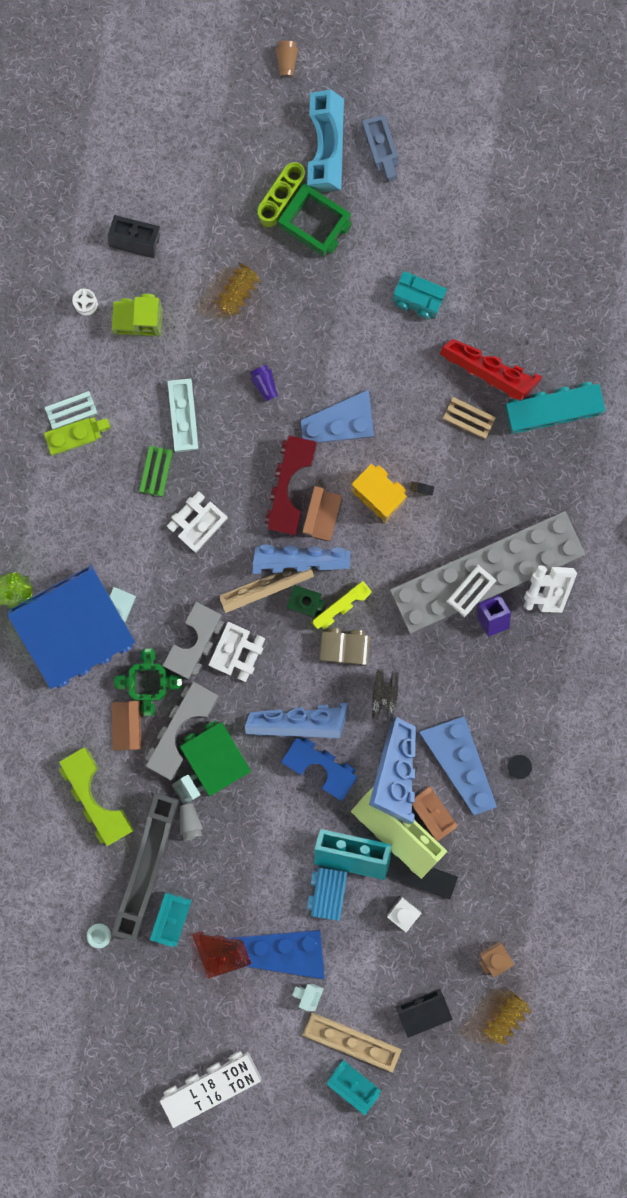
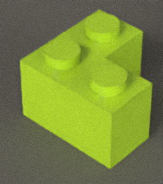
M141 294V297H135V301L128 298H122L120 302L113 301V333L161 336L163 308L159 298H155L153 294Z

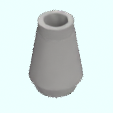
M194 804L179 806L180 835H183V840L187 841L202 837L204 829Z

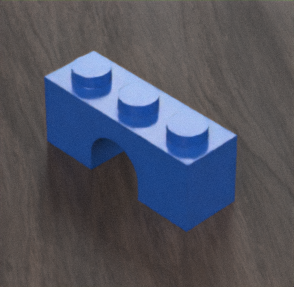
M303 737L300 740L296 738L281 762L300 775L311 764L322 765L328 774L322 789L343 801L358 778L354 775L356 770L346 763L340 766L334 762L336 757L326 750H323L322 753L318 752L313 748L315 743Z

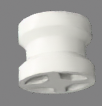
M80 289L73 295V305L78 313L87 316L96 311L98 302L92 291Z

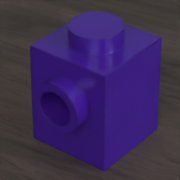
M500 594L478 603L477 619L488 637L510 628L511 612Z

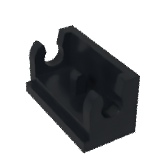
M114 215L108 233L109 247L154 258L156 244L159 243L160 226Z
M441 989L396 1006L407 1038L453 1020Z

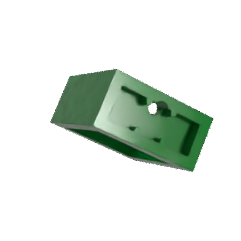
M304 183L278 220V227L325 258L328 252L333 254L338 247L339 242L337 239L341 233L346 235L351 228V213ZM309 198L341 218L324 244L292 224Z

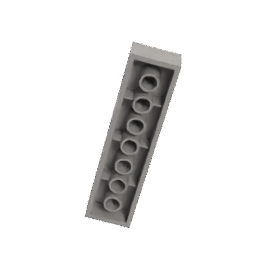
M566 511L390 589L389 593L408 634L411 635L459 613L446 601L477 565L497 580L478 601L480 603L530 581L532 574L536 572L539 565L545 566L547 568L546 573L551 572L552 567H562L582 558L586 554ZM478 572L454 599L456 603L463 598L482 574ZM485 579L461 606L464 610L488 584L489 580Z

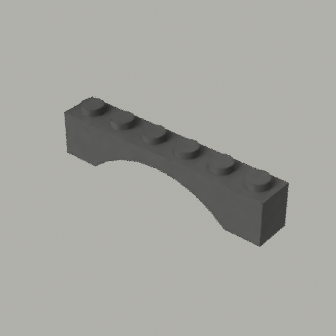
M161 793L154 794L135 865L113 928L112 935L133 942L139 937L180 799Z

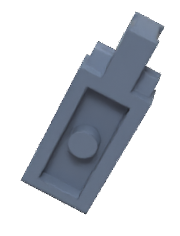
M385 114L362 121L378 172L384 170L387 183L397 180L394 167L399 166L398 154Z

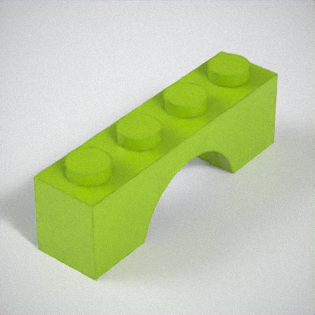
M87 747L80 749L59 762L61 765L59 771L65 781L69 780L73 786L71 792L77 802L81 801L85 807L83 813L89 823L93 821L97 828L95 834L101 844L105 842L109 846L134 831L123 810H107L101 807L93 798L91 781L98 770V766Z

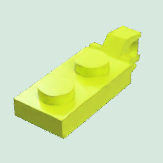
M361 581L311 620V623L316 629L320 627L323 630L334 622L333 617L340 612L343 615L353 607L351 603L354 600L364 601L370 595L371 590L364 581Z

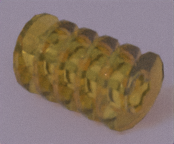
M240 262L238 265L241 269L235 268L233 270L236 277L230 276L228 278L231 285L224 284L223 289L225 292H219L218 294L220 300L213 301L219 309L229 315H233V313L241 315V311L237 308L238 305L246 307V303L242 299L252 298L247 291H256L257 289L253 282H262L257 273Z
M512 990L510 992L513 998L504 997L507 1006L498 1005L501 1013L492 1012L495 1021L486 1020L489 1029L480 1028L498 1044L507 1045L508 1040L505 1035L513 1037L514 1033L511 1028L520 1029L517 1020L522 1022L527 1020L523 1012L528 1014L533 1012L529 1004Z

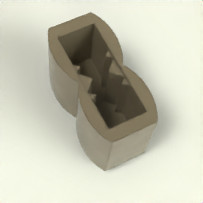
M327 628V632L322 631L319 661L368 665L370 636L365 635L366 631L351 630V634L341 633L342 629Z

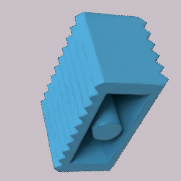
M319 866L318 872L313 871L311 886H315L314 896L309 895L307 910H312V917L340 921L347 877L346 871Z

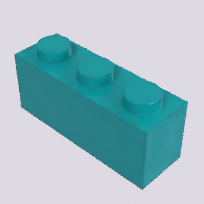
M320 829L314 850V865L385 880L391 859L392 844Z

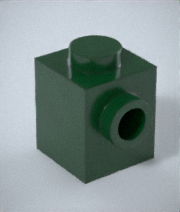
M294 585L287 609L315 618L316 613L321 614L325 600L321 599L322 593Z

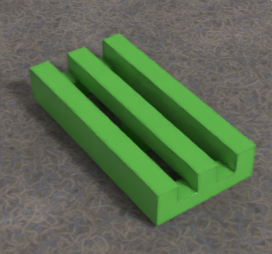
M149 445L140 486L141 493L163 497L173 450ZM157 452L150 489H147L146 485L153 453ZM166 454L159 491H156L155 487L162 455Z

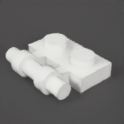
M199 491L193 497L187 499V504L178 514L175 512L171 517L172 520L167 525L172 532L179 526L182 527L184 530L178 537L195 553L201 549L228 519L211 502L204 508L199 505L205 498ZM195 510L198 515L190 524L187 523L185 519Z
M539 565L536 572L532 574L530 580L532 584L525 593L523 607L527 610H532L534 604H538L541 612L562 613L577 572L574 568L552 567L550 574L545 575L547 568ZM545 586L543 593H538L540 587Z
M228 622L209 666L228 675H231L234 667L241 670L237 679L246 682L249 674H253L255 669L253 665L258 654L261 655L264 649L262 645L265 638L256 635L254 642L251 643L247 641L250 631ZM243 647L250 650L244 663L238 660Z

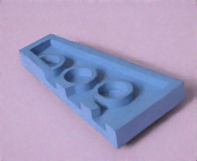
M268 544L255 547L253 574H261V569L271 568L273 573L283 572L284 568L293 567L297 571H307L311 566H316L318 570L350 569V550L340 547L332 548L331 550L321 549L316 546L302 549L292 545L278 548Z
M465 716L419 732L473 815L497 807Z

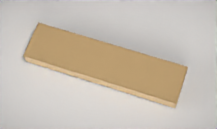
M293 567L283 569V572L271 574L222 594L219 598L225 613L310 579L314 577L311 568L307 571H297Z
M311 1012L302 1036L392 1073L402 1050Z

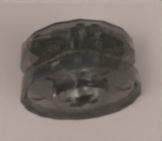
M377 669L372 696V720H378L381 710H386L387 721H394L399 671H392L389 681H384L383 670Z

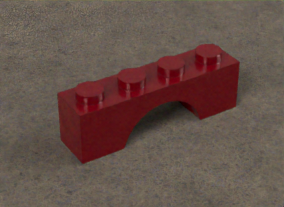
M290 435L288 440H283L280 454H284L282 464L278 463L275 477L279 478L277 487H272L270 500L274 501L272 510H267L265 524H269L268 529L297 535L302 512L291 503L288 496V485L290 479L297 471L312 466L317 441Z

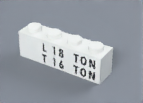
M241 1051L236 1052L228 1057L229 1062L221 1066L218 1062L206 1069L207 1074L201 1077L195 1074L185 1080L186 1085L177 1088L175 1085L165 1090L160 1103L173 1128L261 1082V1076L249 1053L242 1054Z

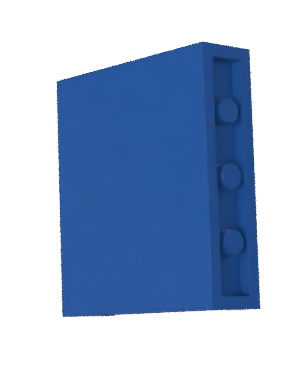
M93 564L7 611L8 618L50 689L64 687L70 682L69 679L76 675L78 677L86 675L94 665H103L112 659L111 656L118 652L123 654L133 648L132 645L136 643L134 636L130 633L98 577Z

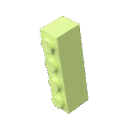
M372 788L351 812L374 833L376 838L383 843L392 844L391 851L393 854L399 857L413 873L422 879L444 856L447 850L415 820L414 823L408 825L370 806Z

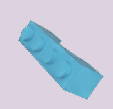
M332 90L310 93L309 116L316 128L318 146L315 158L308 162L307 185L320 193L339 191L342 184L344 98Z

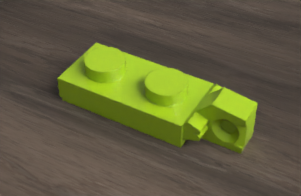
M95 417L45 432L44 435L50 454L54 456L96 442L102 438L100 433L111 429L108 418L96 421Z

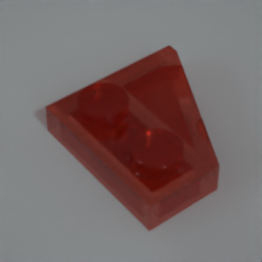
M201 931L192 934L208 979L252 964L243 940L227 939L225 936L220 935L209 936Z

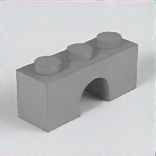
M196 602L185 622L197 631L198 640L196 644L189 649H182L173 645L163 666L189 680L192 676L196 677L202 667V664L199 663L203 655L207 656L213 646V643L210 642L213 634L218 635L224 625V622L221 621L223 616Z

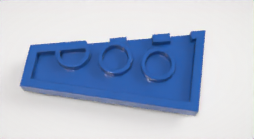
M320 930L224 938L225 961L227 964L325 979Z

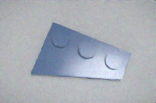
M369 390L302 419V438L317 441V443L374 437Z

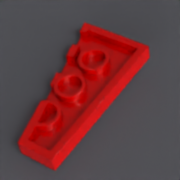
M455 339L445 344L440 352V355L445 357L450 363L459 365L466 369L469 374L478 376L485 380L488 385L497 387L507 393L510 398L519 401L538 386L543 377L538 374H534L532 377L522 373L524 368L514 365V368L503 365L501 363L502 359L498 357L482 356L481 350Z

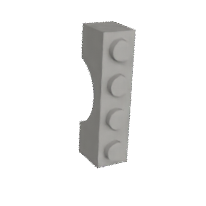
M195 682L192 685L187 684L181 694V697L184 698L181 705H175L169 715L172 721L168 728L163 726L157 737L160 740L156 749L152 747L145 758L148 761L146 767L169 780L174 779L184 761L177 747L179 729L191 718L209 717L220 697Z

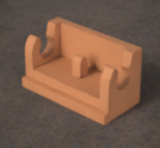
M431 786L415 796L412 807L437 842L457 828L458 825Z

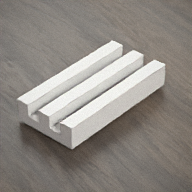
M477 565L446 602L465 618L497 580ZM478 572L482 574L463 598L456 603L454 599ZM485 579L489 580L488 584L464 610L461 606Z

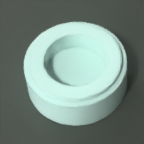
M95 924L87 932V941L94 948H103L111 940V931L104 924Z

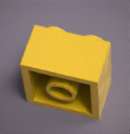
M371 463L352 483L351 491L386 523L405 503L407 497L405 495L406 490L397 481L392 483L387 478L389 474L380 465L375 467Z

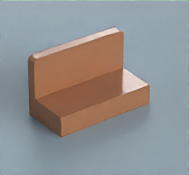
M314 486L303 535L326 541L331 540L342 499L341 495L326 492L324 488Z
M140 701L113 702L111 704L113 750L142 749Z

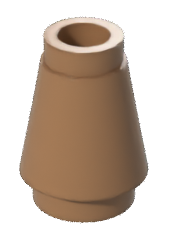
M279 41L278 47L275 50L280 76L285 77V75H288V77H293L298 54L296 42Z

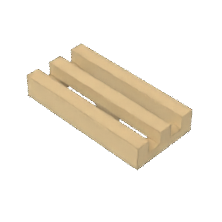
M453 397L443 420L486 439L496 417ZM454 405L488 420V424L454 408ZM453 413L459 417H462L482 428H485L484 432H482L470 425H467L451 417L450 414Z

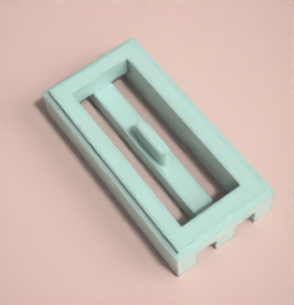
M89 391L45 407L53 430L98 414ZM84 399L88 400V402L52 414V411L60 409L62 407L68 406L70 404L79 402ZM88 407L91 408L90 411H87L85 413L68 418L58 423L55 422V419L61 418L63 416L69 415L71 413L80 411Z

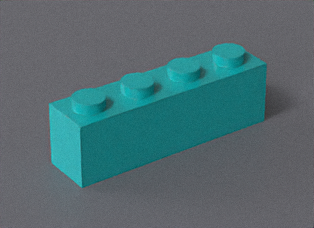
M585 382L579 384V388L569 390V387H562L556 389L555 393L546 395V392H538L533 394L532 398L522 399L521 401L513 398L509 399V403H506L504 409L510 435L603 415L606 410L600 384L593 385L592 382Z

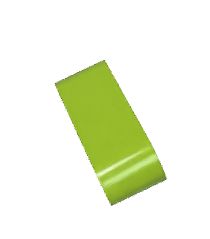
M297 162L289 163L258 207V220L263 226L272 227L278 223V220L304 184L305 170L301 164ZM293 172L301 175L297 180H292L288 176ZM280 191L288 194L284 199H278L275 195ZM267 210L275 213L270 219L262 216Z

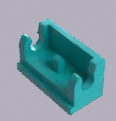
M166 892L150 940L170 947H176L192 900Z
M344 1060L340 1062L326 1080V1084L363 1115L367 1114L380 1096L381 1090Z

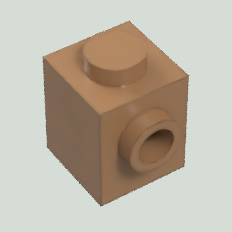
M500 941L479 953L482 958L479 964L486 975L491 973L493 977H496L514 966L513 961Z

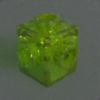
M19 572L0 575V605H8L9 608H13L32 597L33 587L32 584H29V576H23Z

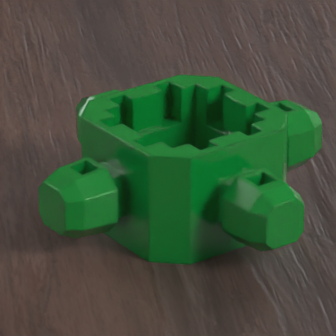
M143 649L141 653L143 664H135L129 670V678L126 675L114 677V687L126 690L129 687V695L136 701H143V705H141L142 715L153 716L156 706L153 705V701H161L167 695V687H170V690L182 688V677L176 675L167 677V670L162 665L153 664V661L156 660L154 649ZM137 671H159V694H137Z

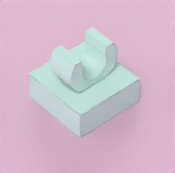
M196 774L190 777L186 775L172 784L183 805L200 796V792L204 790L203 785L199 788H196L193 780L198 777Z
M307 984L306 989L296 986L292 996L301 999L299 1008L306 1011H315L324 988L315 984Z

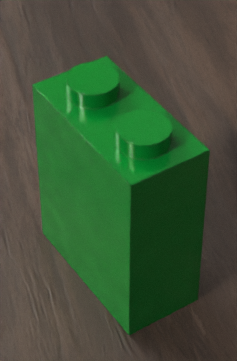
M216 720L204 726L205 732L197 736L193 733L184 738L183 742L185 744L180 746L209 797L252 772L224 723H217Z

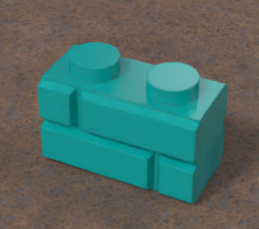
M403 271L392 301L396 302L395 306L407 311L410 308L418 311L417 315L421 318L429 320L432 317L435 319L446 295L447 288Z

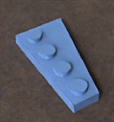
M348 702L340 703V707L328 708V704L318 705L317 710L305 711L304 707H298L288 713H283L281 709L250 712L245 724L246 734L257 736L341 738L348 715Z
M395 717L390 721L369 805L409 825L414 823L412 803L415 801V792H412V780L415 779V769H413L412 763L413 757H415L416 727Z

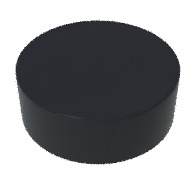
M413 481L410 490L430 496L433 495L435 486Z
M515 755L509 760L507 769L512 777L524 779L530 775L532 763L524 755Z

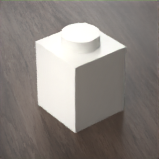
M401 896L386 916L407 932L421 915V912Z

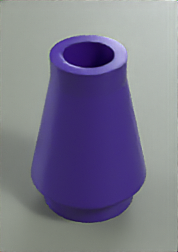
M267 365L249 372L252 377L250 380L264 397L265 402L278 396L272 370H269Z

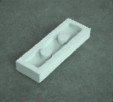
M192 379L168 381L175 452L199 450Z

